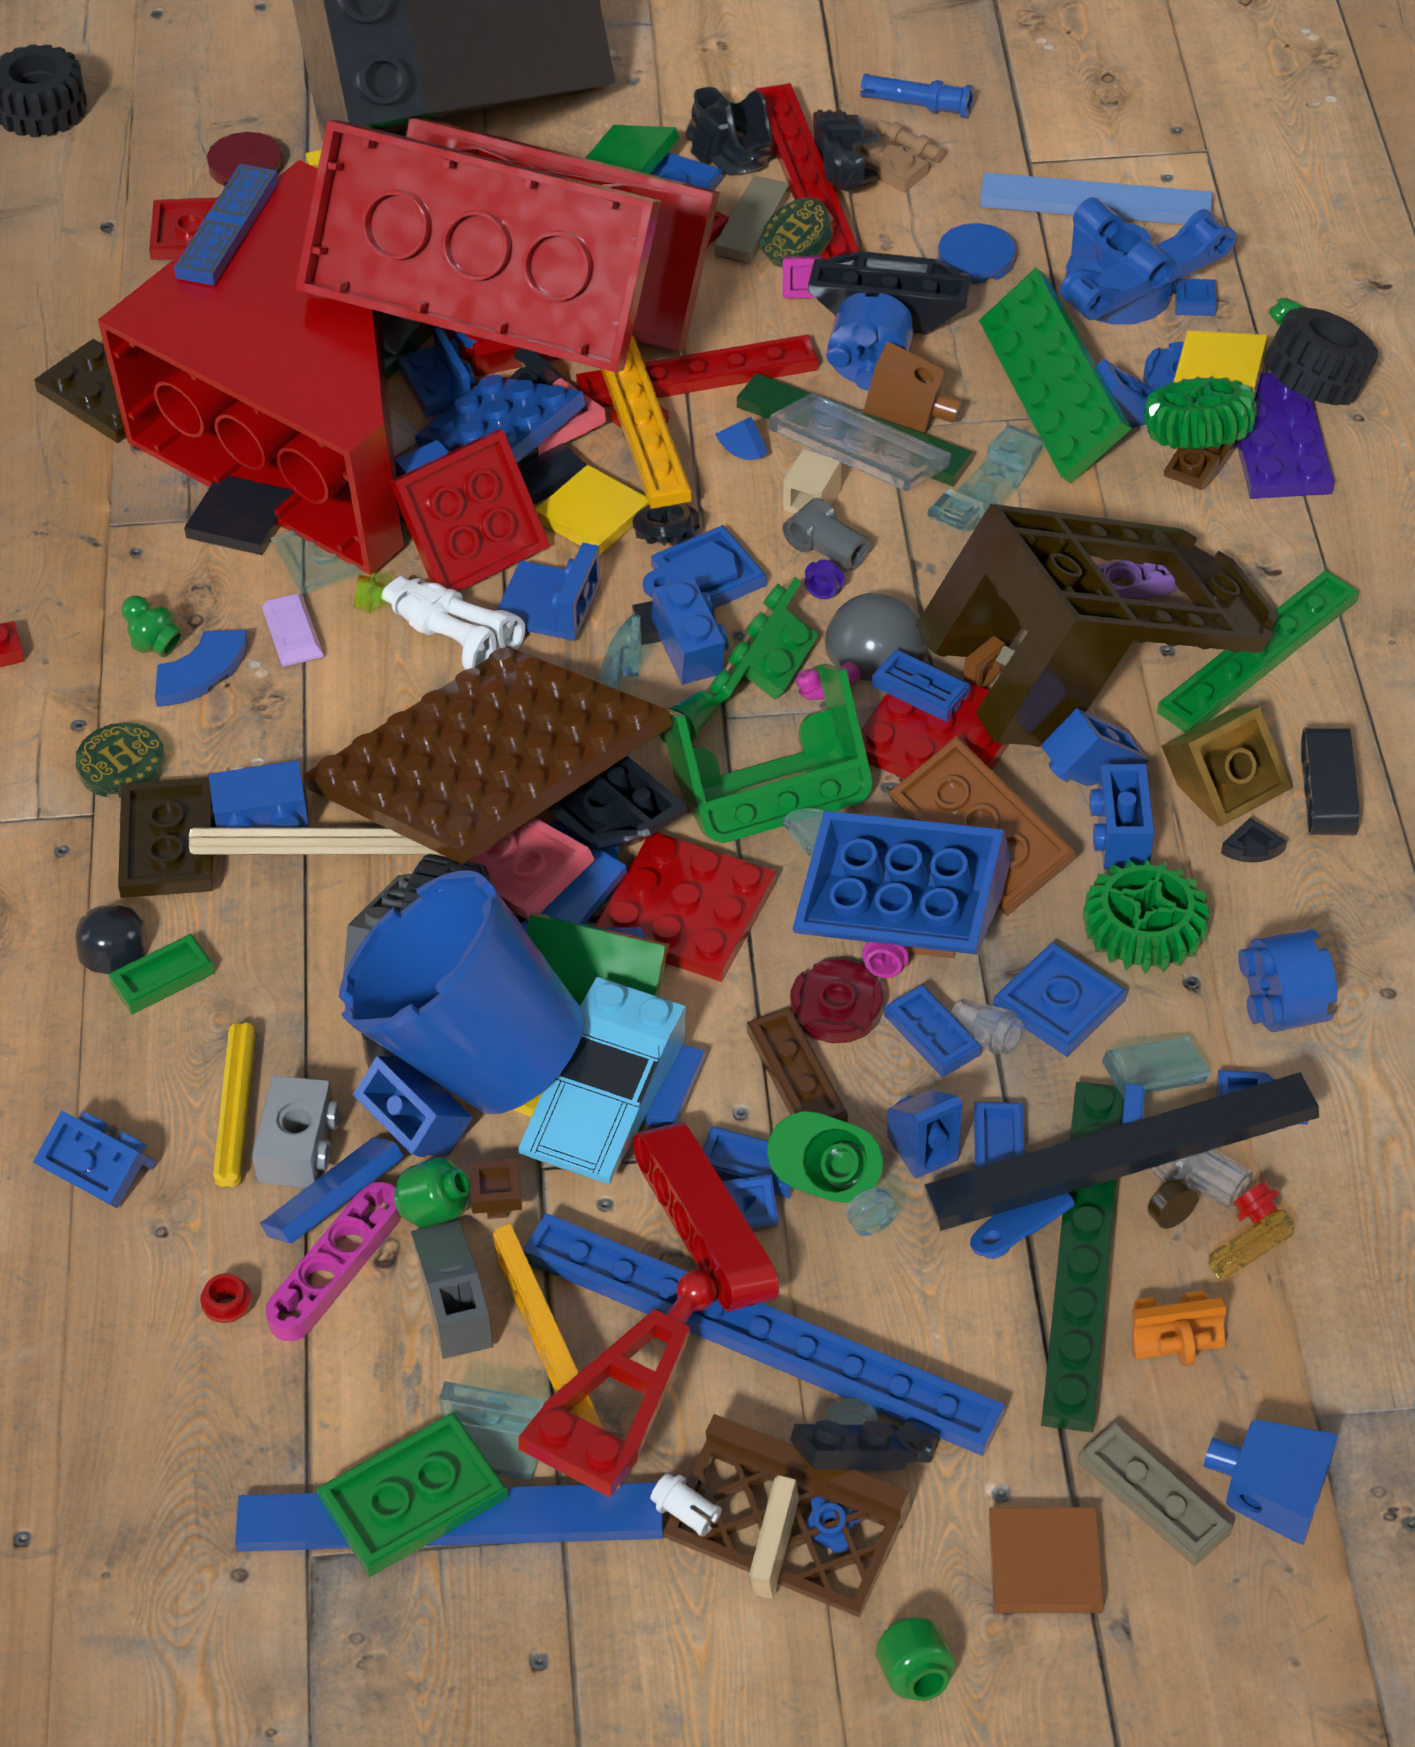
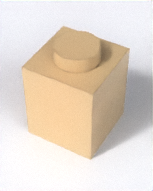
M803 449L783 480V510L795 514L813 498L822 499L831 506L841 491V460Z

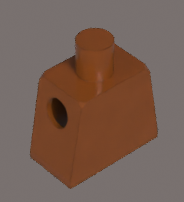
M886 342L874 368L863 412L925 434L932 416L954 424L962 400L940 393L945 377V372L942 368L893 343Z

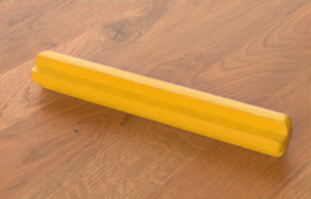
M235 1022L229 1027L213 1168L214 1183L221 1188L227 1186L234 1188L241 1182L256 1038L254 1026L248 1022L243 1024Z

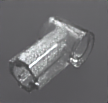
M1217 1149L1150 1168L1155 1176L1167 1183L1172 1180L1183 1179L1190 1186L1228 1209L1231 1206L1235 1207L1233 1202L1244 1194L1253 1174V1171Z

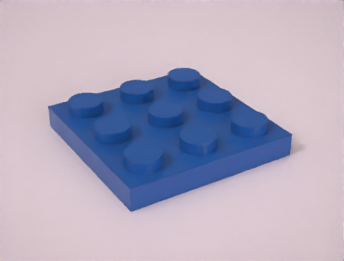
M489 375L482 378L479 384L466 395L457 398L454 404L440 416L431 419L428 425L415 435L418 448L438 440L451 452L494 430H504L516 462H519L586 406L583 392L579 390L567 389L561 385L550 386L533 383L531 380H515L503 378L500 375Z

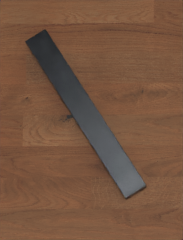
M1301 1072L930 1182L924 1184L925 1192L939 1229L943 1231L1319 1118V1105Z

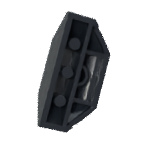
M856 251L836 255L828 260L824 258L815 259L808 283V292L835 316L841 303L854 294L866 292L865 297H878L879 293L890 295L903 303L911 313L913 333L926 334L966 308L971 276L966 273H960L954 267L938 259Z
M629 756L624 757L546 809L591 850L635 845L688 812L686 804Z

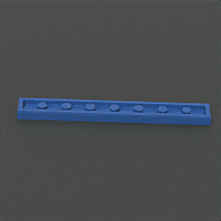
M658 1482L620 1484V1488L615 1490L610 1498L587 1485L506 1487L508 1499L426 1546L663 1539L662 1513L656 1510V1503L650 1499L652 1491ZM317 1493L238 1495L235 1536L237 1552L350 1548L318 1499Z

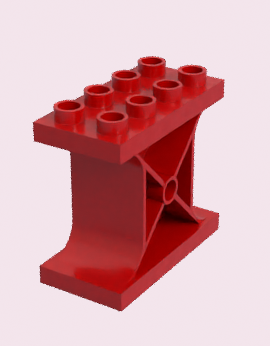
M410 117L406 137L341 120H327L295 290L617 373L625 369L630 341L633 336L636 341L675 351L685 349L720 192L422 117Z

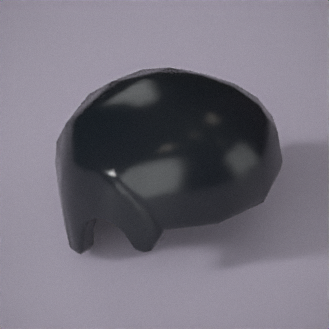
M108 904L97 906L87 911L86 915L81 917L75 934L77 955L80 963L90 971L109 974L144 957L146 940L144 921L132 908Z

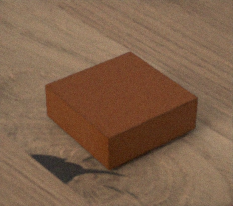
M993 636L966 657L963 681L984 689L993 683L996 677L1003 671L995 660L1005 646V643Z

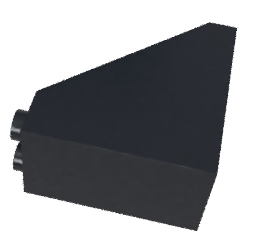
M292 0L322 140L324 139L327 120H341L380 130L409 124L410 117H422L432 120L605 87L616 83L600 0Z

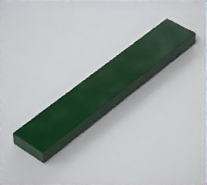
M757 373L737 396V408L954 487L972 462V451Z

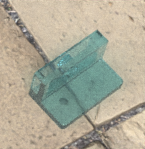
M444 1381L439 1397L441 1417L443 1418L452 1412L457 1415L497 1474L525 1480L533 1479L538 1460L518 1450L519 1436L546 1400Z

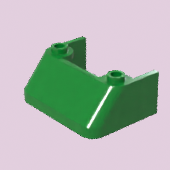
M826 663L817 665L827 708L810 713L801 722L798 736L802 752L723 775L720 773L718 761L713 753L702 747H692L685 715L665 708L669 710L673 726L664 731V736L674 776L700 830L705 836L716 842L727 843L823 815L824 811H837L863 802L868 797L872 789V776L845 668Z

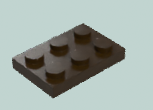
M90 340L34 379L38 393L114 442L120 443L127 438L105 348L97 340Z
M209 777L121 784L118 888L121 898L213 891V855H193L189 850L190 829L193 827H213V805Z

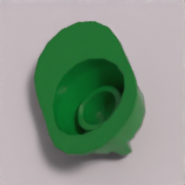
M803 1111L787 1116L775 1126L768 1140L767 1156L770 1167L782 1182L794 1189L832 1202L850 1203L864 1198L874 1190L882 1175L884 1160L880 1145L872 1134L856 1125L821 1113Z

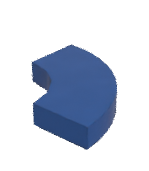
M204 631L200 643L190 654L174 662L158 664L155 689L157 707L180 704L209 693L208 688L223 677H230L244 658L248 644L247 631Z

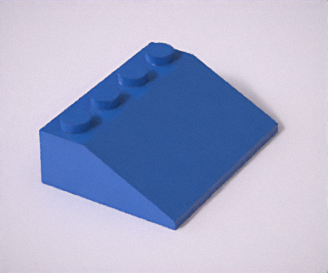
M824 811L792 929L796 934L977 955L1001 901L1011 860L1005 832L1002 829Z

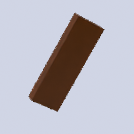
M791 1007L748 1021L747 1033L790 1115L807 1111L821 1113L848 1123V1113Z

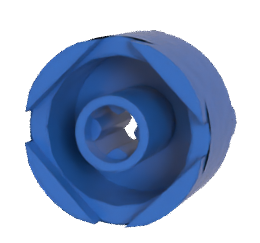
M866 292L848 297L837 309L828 342L826 359L844 378L855 382L859 388L869 391L874 368L886 342L893 343L909 352L913 337V320L906 306L896 298L879 293L878 297H865Z
M1306 928L1256 938L1250 942L1248 948L1239 950V967L1242 975L1248 978L1251 996L1247 997L1246 1001L1247 1012L1253 1024L1263 1023L1270 1032H1279L1328 1022L1333 1019L1335 1013H1329L1327 1010L1328 1004L1337 1002L1336 975L1328 949L1318 950L1313 939L1321 938L1316 930Z

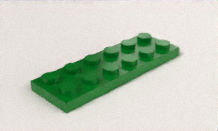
M1035 267L978 321L1057 471L1063 479L1072 483L1128 433L1131 427L1044 272Z

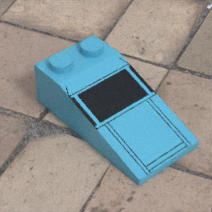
M596 977L580 1006L584 1015V1027L579 1044L562 1072L543 1090L520 1143L519 1154L610 1185L634 1139V1135L638 1132L684 1044L686 1006Z

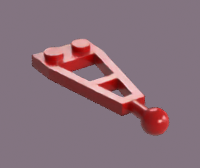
M692 1270L685 1273L678 1281L676 1287L678 1299L665 1315L655 1309L652 1310L552 1395L519 1436L518 1450L610 1498L639 1458L688 1342L690 1327L685 1325L686 1321L694 1311L707 1309L716 1299L717 1285L713 1277L701 1270ZM654 1337L667 1343L656 1371L630 1359ZM608 1377L645 1394L625 1440L569 1412Z

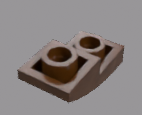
M1237 440L1231 445L1222 444L1219 448L1207 447L1204 450L1200 448L1186 450V448L1180 447L1166 466L1164 476L1202 490L1218 475L1236 449Z

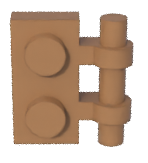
M880 120L876 126V133L883 136L879 141L854 148V151L864 157L865 168L878 173V180L904 193L928 174L927 159L938 163L944 155V149L936 146L933 139L925 135L918 137L908 132L906 126L898 122L891 124L885 120ZM903 146L910 150L907 152L899 147Z

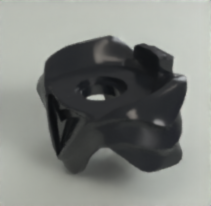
M704 87L694 91L695 102L692 106V118L686 129V137L692 141L690 152L702 163L711 164L714 162L726 175L749 173L764 168L768 163V158L774 154L776 149L768 123L764 96L759 91H752L741 102L731 103L714 87ZM736 131H739V132L743 133L744 135H743V136H737V135H736Z
M822 110L815 111L813 113L814 141L824 162L825 178L829 185L847 192L856 187L864 186L869 182L876 181L878 173L874 170L866 169L864 157L854 151V148L879 141L880 138L876 131L864 128L859 115H846V112L836 110V112H832V110H827L826 112Z

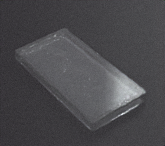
M813 392L770 415L768 429L906 492L949 466L951 453Z

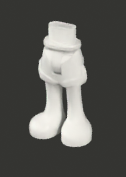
M399 576L388 584L381 594L382 599L391 604L394 613L401 615L418 632L425 635L443 634L456 640L463 647L462 665L465 670L476 668L475 666L488 659L489 655L499 648L509 646L517 650L525 635V623L516 614L504 610H489L465 602L460 592L454 589H447L438 583L425 582L420 578L409 580Z

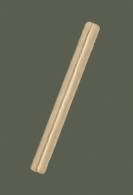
M193 827L189 832V850L193 855H442L386 827Z

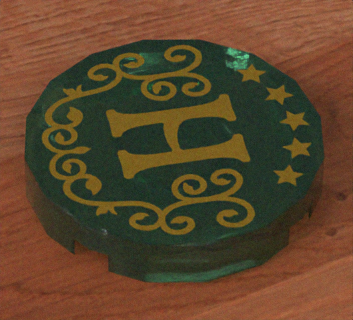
M812 198L797 199L782 206L770 217L763 228L760 238L763 253L774 266L783 268V256H818L832 239L834 231L831 228L832 222H834L833 215L820 200Z
M129 722L109 724L88 735L82 740L76 751V769L85 788L99 796L107 797V793L118 794L119 798H121L122 783L158 781L163 773L162 767L165 762L163 744L155 732L143 725Z

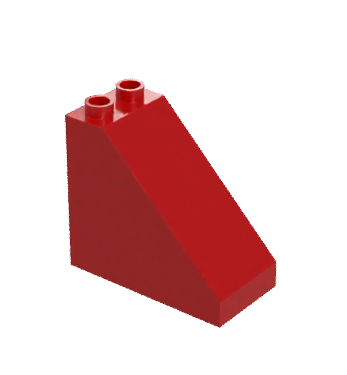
M298 160L278 176L279 183L215 286L176 278L174 267L183 254L182 252L98 319L129 444L208 487L211 486L213 481L220 483L227 476L294 490L293 494L274 510L275 515L278 516L279 526L361 571L373 575L404 547L400 507L389 481L396 478L380 312L295 290L318 168Z

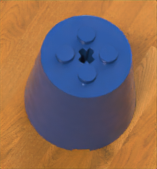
M475 871L451 872L417 888V894L420 896L401 912H398L393 907L368 933L354 953L344 973L339 990V998L345 1003V1011L341 1014L353 1028L477 1110L486 1114H501L529 1102L548 1087L562 1072L573 1056L581 1039L584 1015L577 1001L494 886L483 875Z

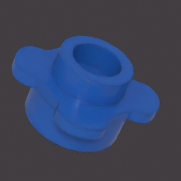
M819 1497L812 1499V1512L808 1521L804 1523L808 1531L817 1528L821 1532V1535L811 1538L812 1542H816L824 1548H829L834 1553L846 1551L848 1544L842 1529L846 1523V1516L854 1513V1511ZM834 1510H836L840 1515L839 1524L834 1528L823 1527L822 1525L828 1519L837 1520ZM860 1519L846 1524L851 1536L853 1525L859 1523Z

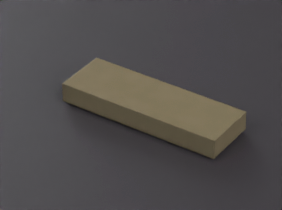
M754 175L714 244L715 255L751 263L765 239L764 233L770 230L767 228L768 224L773 225V218L775 215L776 217L778 216L790 194V183Z
M1116 1422L1079 1453L1078 1463L1194 1567L1231 1534L1233 1525Z

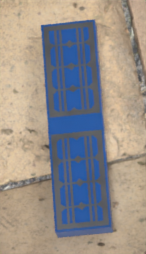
M239 164L176 263L174 269L177 279L215 286L279 183L277 170Z

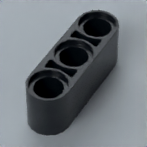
M1304 727L1301 737V764L1308 832L1310 835L1356 836L1359 826V799L1350 728Z

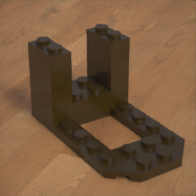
M990 504L915 626L925 639L929 650L942 657H968L993 636L1003 641L1005 646L1009 648L1021 628L1028 631L981 703L976 714L986 727L989 737L996 743L1041 747L1076 708L1085 712L1088 710L1133 641L1138 643H1163L1170 646H1193L1205 650L1209 648L1222 649L1235 653L1240 651L1261 653L1270 641L1272 635L1270 630L1275 624L1278 615L1234 559L1219 550L1213 557L1195 546L1197 537L1184 529ZM1091 557H1100L1107 561H1112L1113 559L1132 561L1140 565L1144 563L1163 565L1175 579L1176 587L1187 594L1195 606L1122 598Z

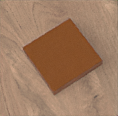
M989 1507L993 1613H1102L1103 1592L1096 1507Z

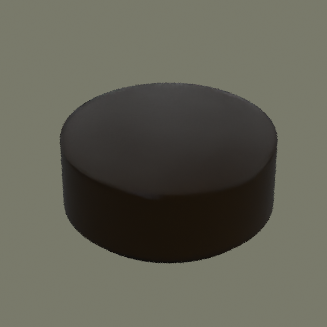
M1183 1179L1169 1181L1162 1185L1151 1197L1148 1204V1214L1161 1228H1173L1186 1220L1194 1211L1198 1203V1194Z

